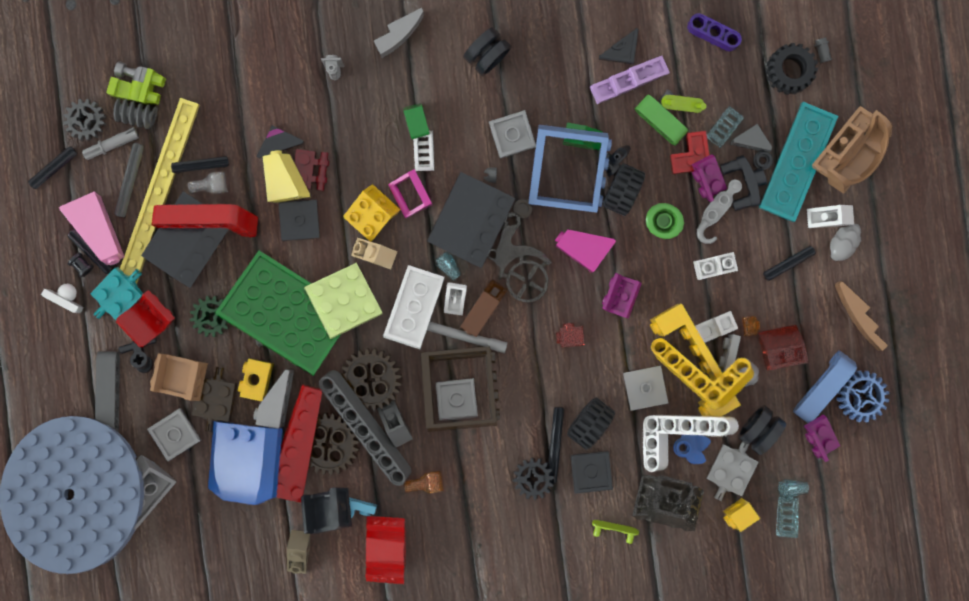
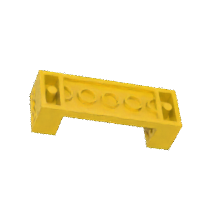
M682 303L676 304L650 319L652 322L650 327L655 335L665 336L681 327L679 332L691 344L689 349L692 354L701 361L698 363L704 373H708L710 380L713 382L722 375L720 368ZM715 395L712 400H717L720 395ZM734 396L723 408L717 410L711 408L704 400L698 402L700 405L698 410L702 416L722 417L741 404L736 396Z

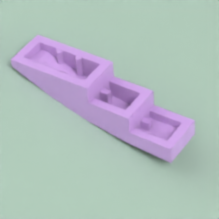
M659 56L613 75L606 80L590 86L596 103L599 104L652 82L670 72L663 57Z

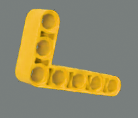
M658 338L651 344V350L656 358L713 409L723 408L754 376V370L750 362L745 358H740L713 382L665 339ZM665 348L664 351L658 352L659 349ZM679 359L677 363L671 364L673 360ZM742 368H748L743 373L739 372ZM692 371L689 376H684L686 372ZM730 381L734 382L731 386H725ZM701 383H706L703 388H698ZM715 395H720L717 400H712Z

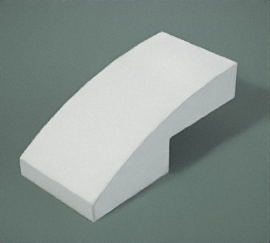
M731 311L695 325L704 343L738 329Z

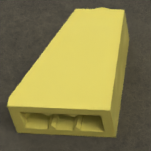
M277 150L271 151L270 155L263 156L268 202L280 203L310 197V193L290 154H282V151Z

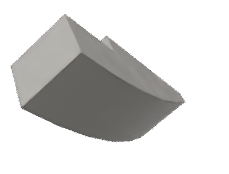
M422 8L388 24L390 33L374 40L375 46L382 58L401 46L412 35L424 16Z

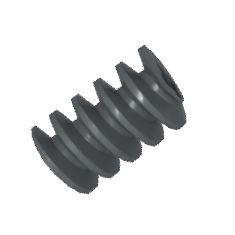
M119 97L114 105V120L116 122L122 121L124 124L129 123L132 126L137 124L138 127L142 128L144 126L145 129L149 130L155 123L158 108L154 107L150 111V105H147L143 109V103H139L138 107H136L135 101H132L129 106L127 99L121 104Z

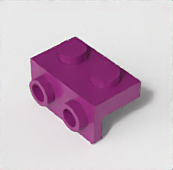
M615 273L609 282L610 289L603 299L602 309L629 319L642 283Z

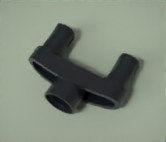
M744 155L721 164L720 169L723 175L738 170L742 171L749 192L748 196L733 200L734 210L738 211L748 207L760 206L758 187L767 184L763 169L760 168L753 171Z

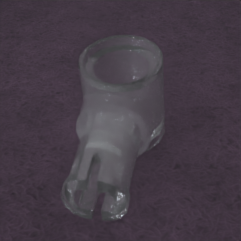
M225 172L210 173L203 180L188 182L189 192L207 191L211 194L227 192Z

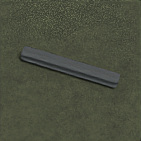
M134 143L132 146L114 212L116 216L122 218L126 216L144 146L138 143Z

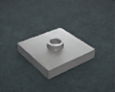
M525 110L489 121L500 159L536 148Z
M661 366L623 373L630 411L668 404Z
M474 378L436 382L439 421L478 417Z
M181 408L147 429L167 461L172 460L201 441Z

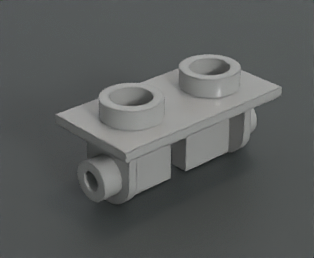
M327 55L326 58H321L332 80L339 79L341 76L340 67H344L342 59L338 58L337 55Z

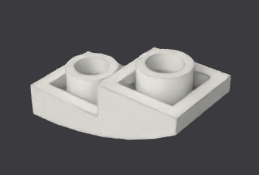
M734 252L693 262L698 280L738 271Z

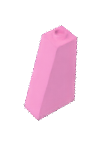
M95 191L59 207L60 211L100 261L106 265H114L125 257L103 200Z

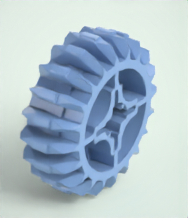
M858 370L856 375L853 374L842 387V391L840 390L837 393L841 394V397L836 398V401L842 402L838 407L839 409L845 408L843 414H849V419L853 420L856 417L857 422H861L862 419L864 422H869V417L872 420L876 419L875 413L879 416L882 415L880 409H887L883 403L889 402V399L885 398L889 391H883L887 385L880 384L883 379L881 377L876 379V373L870 374L869 371L862 373ZM862 380L866 381L865 385H862L860 389L852 388L855 383ZM872 386L876 391V399L872 396ZM857 393H865V398L869 400L861 399L860 395ZM849 394L854 397L853 407L849 401ZM865 404L873 405L869 410L859 412L860 408H863Z

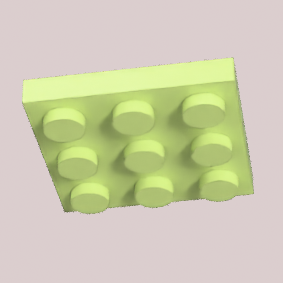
M357 263L304 288L330 339L382 315V311Z

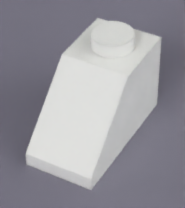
M835 205L807 209L808 228L854 225L853 205Z

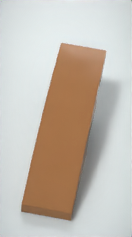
M842 281L835 284L836 290L851 320L877 351H883L888 345L874 333L879 326L865 314L870 307Z

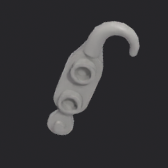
M732 180L728 185V190L717 194L714 201L705 209L701 223L697 228V237L702 243L711 244L717 240L716 236L712 239H706L703 233L707 227L719 221L731 206L733 194L742 189V184L739 180Z

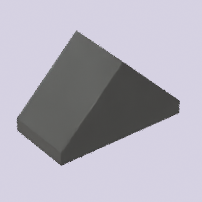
M758 124L734 138L730 143L733 146L756 151L770 152L772 149L771 144Z

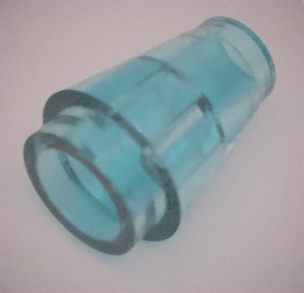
M446 251L435 259L436 266L451 278L452 281L461 275L452 254L449 255Z
M784 479L779 482L778 491L781 497L787 499L808 493L809 485L807 482Z

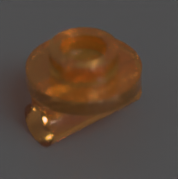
M755 316L742 317L744 336L756 335L760 329V323Z

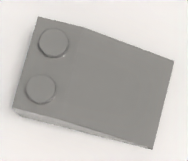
M293 369L283 372L260 403L259 408L255 409L254 420H256V425L278 429L284 427L294 374Z

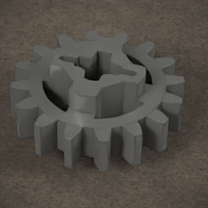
M78 99V104L71 102L73 107H66L69 113L63 114V117L67 118V121H64L63 124L69 126L66 131L72 132L71 136L74 138L78 136V139L81 141L84 140V137L88 141H91V136L98 138L97 132L103 133L101 126H106V123L102 121V119L106 118V115L101 114L103 108L98 107L96 102L91 104L89 99H86L85 103L82 99ZM87 108H91L95 113H89ZM74 126H77V127L80 126V129L82 130V132H79L78 130H76V128H75Z

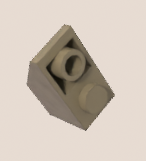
M291 530L287 546L288 572L306 574L310 550V534H305L304 531Z

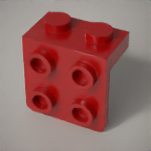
M148 290L141 296L138 303L117 317L116 323L139 347H144L165 331L175 317L169 309L159 302L158 297Z

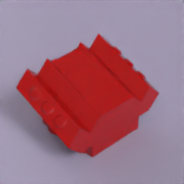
M367 516L366 581L404 584L406 564L405 518Z

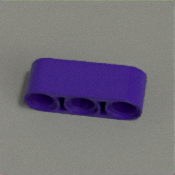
M700 13L693 15L687 25L691 34L725 51H734L742 40L740 33ZM693 21H699L702 27L696 28L693 25ZM710 29H716L719 35L716 37L712 36ZM727 38H734L736 44L730 45L727 42Z

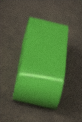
M646 95L635 108L640 117L674 146L688 133V129L650 95Z

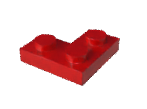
M706 131L686 134L688 152L670 155L672 174L693 172L692 164L709 156Z

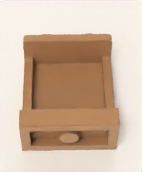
M158 353L154 362L155 369L150 381V391L181 397L189 401H200L208 363Z

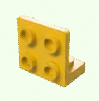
M372 184L361 192L343 217L371 242L387 222L396 216L401 209Z

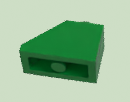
M567 123L565 128L603 133L585 125ZM563 139V145L597 151H600L601 148L600 142Z

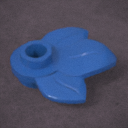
M682 434L681 438L675 441L673 450L677 456L685 457L692 464H702L706 462L702 451L709 446L711 440L703 435ZM681 444H685L686 449L684 451H680L679 449Z

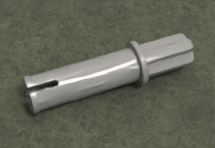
M132 127L102 142L99 140L98 144L84 149L82 153L86 160L101 154L106 155V152L139 139L136 129Z

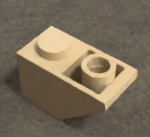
M357 238L351 256L391 269L397 251Z

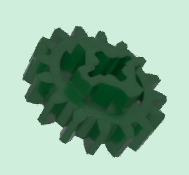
M206 296V301L198 299L200 304H193L196 310L190 311L194 315V318L190 319V321L195 322L192 326L193 329L199 328L198 334L205 332V337H209L210 333L212 337H217V332L223 335L222 329H229L227 321L223 319L221 323V317L216 314L213 316L214 320L207 319L210 316L209 313H215L218 309H212L208 304L220 306L224 299L219 300V302L217 296H214L212 300L210 296ZM202 310V316L199 319V313ZM210 324L214 329L210 330L203 326Z

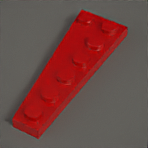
M302 384L281 444L276 498L301 503L322 396V390Z

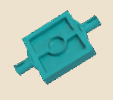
M116 267L90 293L101 306L94 312L96 318L100 319L107 312L116 320L117 317L139 301L144 294L135 282L142 275V272H139L140 270L135 269L129 276L124 274L119 267Z

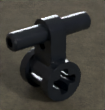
M629 145L619 147L612 155L609 152L606 154V158H609L608 169L605 171L608 173L607 176L609 178L618 171L619 163L628 156L631 151Z
M154 338L145 346L157 343V338ZM134 341L118 348L120 354L134 350L130 363L140 373H147L153 368V361L145 354L144 347H139Z

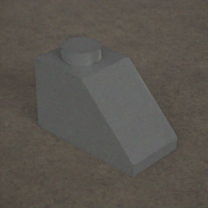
M392 400L390 405L384 404L383 409L379 407L377 410L387 435L394 446L398 447L413 438L395 400Z

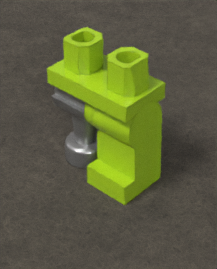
M118 61L115 65L114 75L118 77H124L125 75L132 77V83L111 77L106 93L111 97H120V99L143 103V105H158L161 95L154 93L153 89L154 86L163 88L166 78L159 75L153 69L145 67L129 68L126 63Z

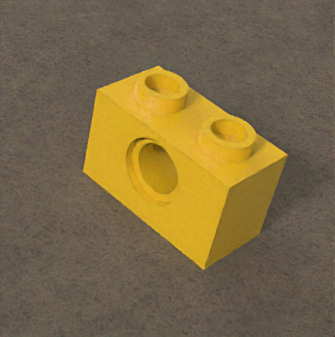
M248 359V362H245L243 365L242 373H245L244 379L240 381L238 392H241L240 397L263 401L267 395L274 363ZM253 374L259 376V383L257 385L251 383L250 378Z
M742 498L723 510L726 515L723 518L729 527H732L733 530L736 528L740 532L760 519L750 503Z

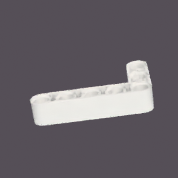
M647 416L643 423L644 467L650 472L666 469L668 466V434L731 435L737 432L738 422L733 417ZM689 421L692 424L691 429L689 428ZM707 422L709 423V426H710V427H709V430H708L707 427H706V423H707ZM725 422L727 423V426H728L727 431H726L725 428H724V423H725Z

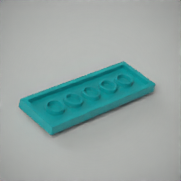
M806 102L801 103L758 208L791 222L796 221L816 172L812 168V164L826 148L837 121V115Z

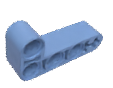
M840 350L837 351L829 362V368L799 401L793 412L807 423L813 421L857 369L856 362Z

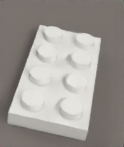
M408 265L383 337L420 349L444 277Z

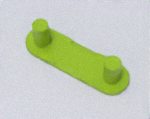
M665 95L661 100V105L665 109L696 113L706 109V104L700 98Z
M601 520L592 521V525L595 526L593 535L596 537L600 536L601 529L615 530L628 534L626 542L632 544L634 535H639V530L633 527Z

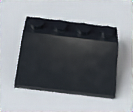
M460 172L427 242L482 268L515 198Z
M183 191L174 205L204 204ZM159 228L141 256L191 288L228 229Z

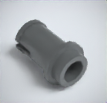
M826 38L815 40L814 47H817L820 63L832 60L828 46L829 41Z

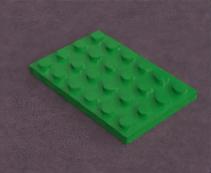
M260 250L215 312L217 316L312 376L315 375L341 336L340 334L332 339L329 338L304 289L305 286L312 283Z

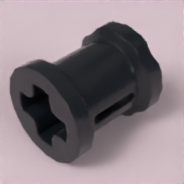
M81 252L74 255L67 264L73 266L79 273V277L83 278L92 271L94 266L88 264L82 257L83 254Z

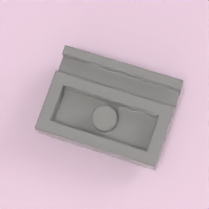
M728 334V337L724 338L722 346L725 349L724 355L720 356L718 362L721 372L724 373L735 362L741 336Z

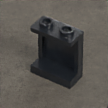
M335 487L330 488V491L302 495L301 507L305 534H320L352 527L348 488Z

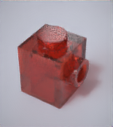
M574 323L563 324V328H559V332H556V343H560V347L583 346V326L574 327Z

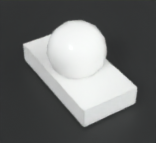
M72 284L61 285L57 293L51 289H44L41 294L48 300L73 313H81L84 308L73 302L77 291Z

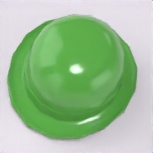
M659 203L652 206L647 212L646 224L650 232L656 237L671 239L678 236L683 230L684 219L679 209L675 206Z

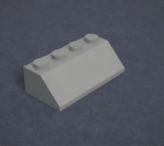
M142 455L136 461L139 471H142L144 501L142 513L138 517L135 530L176 483V480L155 462Z

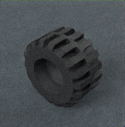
M790 43L776 50L766 64L768 67L765 70V73L768 74L767 81L772 82L770 86L778 88L777 92L781 93L783 91L786 95L790 93L792 95L797 94L807 88L815 80V74L818 72V68L815 67L818 61L813 59L815 57L814 53L810 54L808 52L810 48L806 47L804 49L802 48L803 44L799 43L796 46L795 43ZM790 59L798 63L801 69V75L798 79L789 78L784 74L782 69L784 60Z
M625 163L620 165L606 194L603 207L626 216L640 192L645 179V172Z
M597 397L592 399L573 421L568 429L567 436L585 450L591 448L611 424L615 411Z

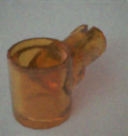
M441 471L425 473L424 476H421V479L405 481V492L423 490V492L426 491L429 494L444 491Z

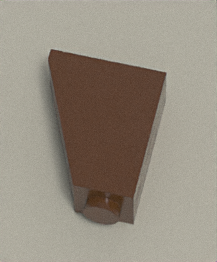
M492 279L460 327L467 334L477 337L508 289Z

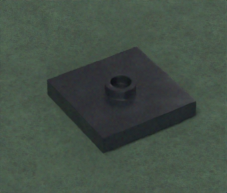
M317 200L278 203L281 241L320 238Z
M609 451L570 455L575 494L613 490Z

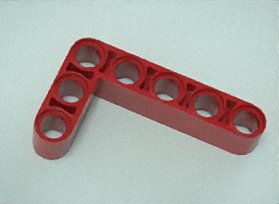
M232 204L154 205L151 225L157 228H227L240 236L256 237L258 217L244 208Z

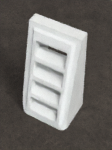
M429 130L430 135L423 136L429 137V140L418 141V138L413 139L415 171L434 170L432 130ZM419 145H429V148L419 149ZM419 153H429L430 156L419 157ZM419 161H430V164H419Z

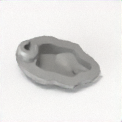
M859 224L841 227L835 237L832 238L830 250L831 258L834 261L846 260L855 253L856 248L861 242V228Z

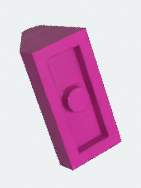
M415 169L388 184L405 219L432 206ZM408 179H411L423 204L411 211L397 187L398 184Z

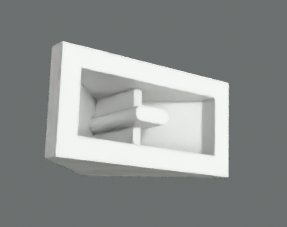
M447 283L444 313L463 315L467 285Z

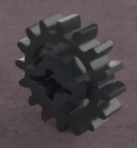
M534 457L530 458V463L527 459L523 460L524 466L518 464L517 467L520 470L514 471L517 478L513 479V482H518L515 489H521L520 495L526 493V499H530L531 495L534 500L538 499V495L544 498V492L548 494L551 492L548 487L555 485L551 482L555 476L550 475L553 468L548 469L549 463L542 464L541 458L537 462H535ZM527 467H529L528 473L525 476H522L524 470ZM538 467L541 468L545 474H542L538 470ZM533 475L538 477V481H535V483L534 480H530V477ZM542 482H546V484H545V486L543 487V489H541V490L539 491V489H540V484H541ZM523 483L527 484L530 487V490H528Z

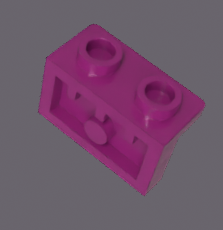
M711 154L692 164L694 170L692 175L695 181L699 182L700 188L698 190L703 199L706 198L710 202L714 201V195L727 189L715 156Z
M823 414L806 424L804 428L807 432L805 434L806 439L814 446L812 448L814 455L826 463L829 461L827 454L840 447V444L827 417Z

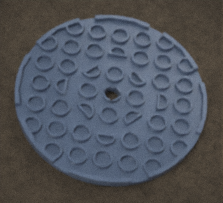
M68 416L41 424L29 432L16 446L3 472L0 485V510L3 524L10 540L16 549L31 563L55 573L72 574L86 572L109 562L129 542L135 532L134 528L138 517L142 513L144 482L142 471H139L135 459L137 457L121 434L109 425L95 419ZM70 489L74 491V497L71 500L68 499V490Z

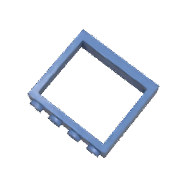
M539 125L529 204L597 213L598 207H602L603 196L600 195L601 188H605L606 182L603 172L608 169L609 158H606V152L611 150L612 140H609L608 133ZM546 136L601 143L592 203L537 196Z

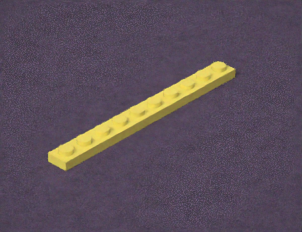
M183 98L179 100L120 267L126 275L130 276L135 269L140 270L139 272L142 271L145 258L141 255L153 238L157 228L151 225L153 206L165 205L176 174L172 173L171 163L180 162L200 106L192 101Z

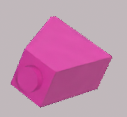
M567 230L565 233L561 231L555 239L558 242L556 244L558 249L591 273L596 270L616 242L612 238Z

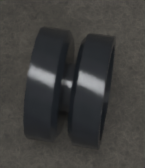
M494 27L481 34L463 55V58L469 64L478 62L475 70L481 76H485L494 69L512 48L505 39L498 41L500 34Z
M763 405L747 420L740 430L738 438L745 444L752 443V450L758 455H762L774 445L787 424L781 417H773V411L766 405Z

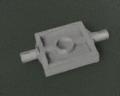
M742 442L739 449H732L724 444L722 445L706 478L719 487L714 498L722 501L726 491L734 492L740 496L743 495L758 464V461L750 458L745 453L749 444Z

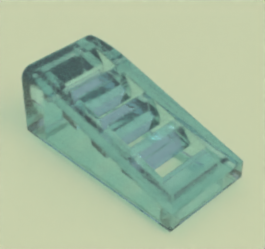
M728 106L707 133V138L721 148L744 117ZM730 113L731 115H733L735 118H737V121H733L730 117L727 116V114ZM726 119L733 126H728L726 123L723 122V120ZM722 125L725 129L728 130V132H724L718 126ZM715 130L724 136L723 139L714 133Z
M779 496L777 536L798 538L799 498ZM783 503H791L793 507H783ZM783 511H791L793 513L792 515H785ZM783 519H791L792 523H785ZM783 527H791V531H785Z

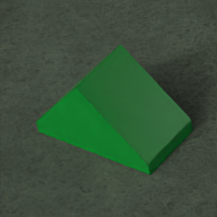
M419 103L403 108L411 140L430 135L422 104Z

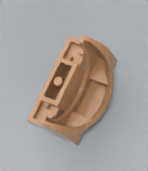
M859 106L815 160L812 168L826 176L828 184L844 194L851 185L868 178L881 163L888 147L889 138L892 136L891 122L879 111L876 110L872 114Z

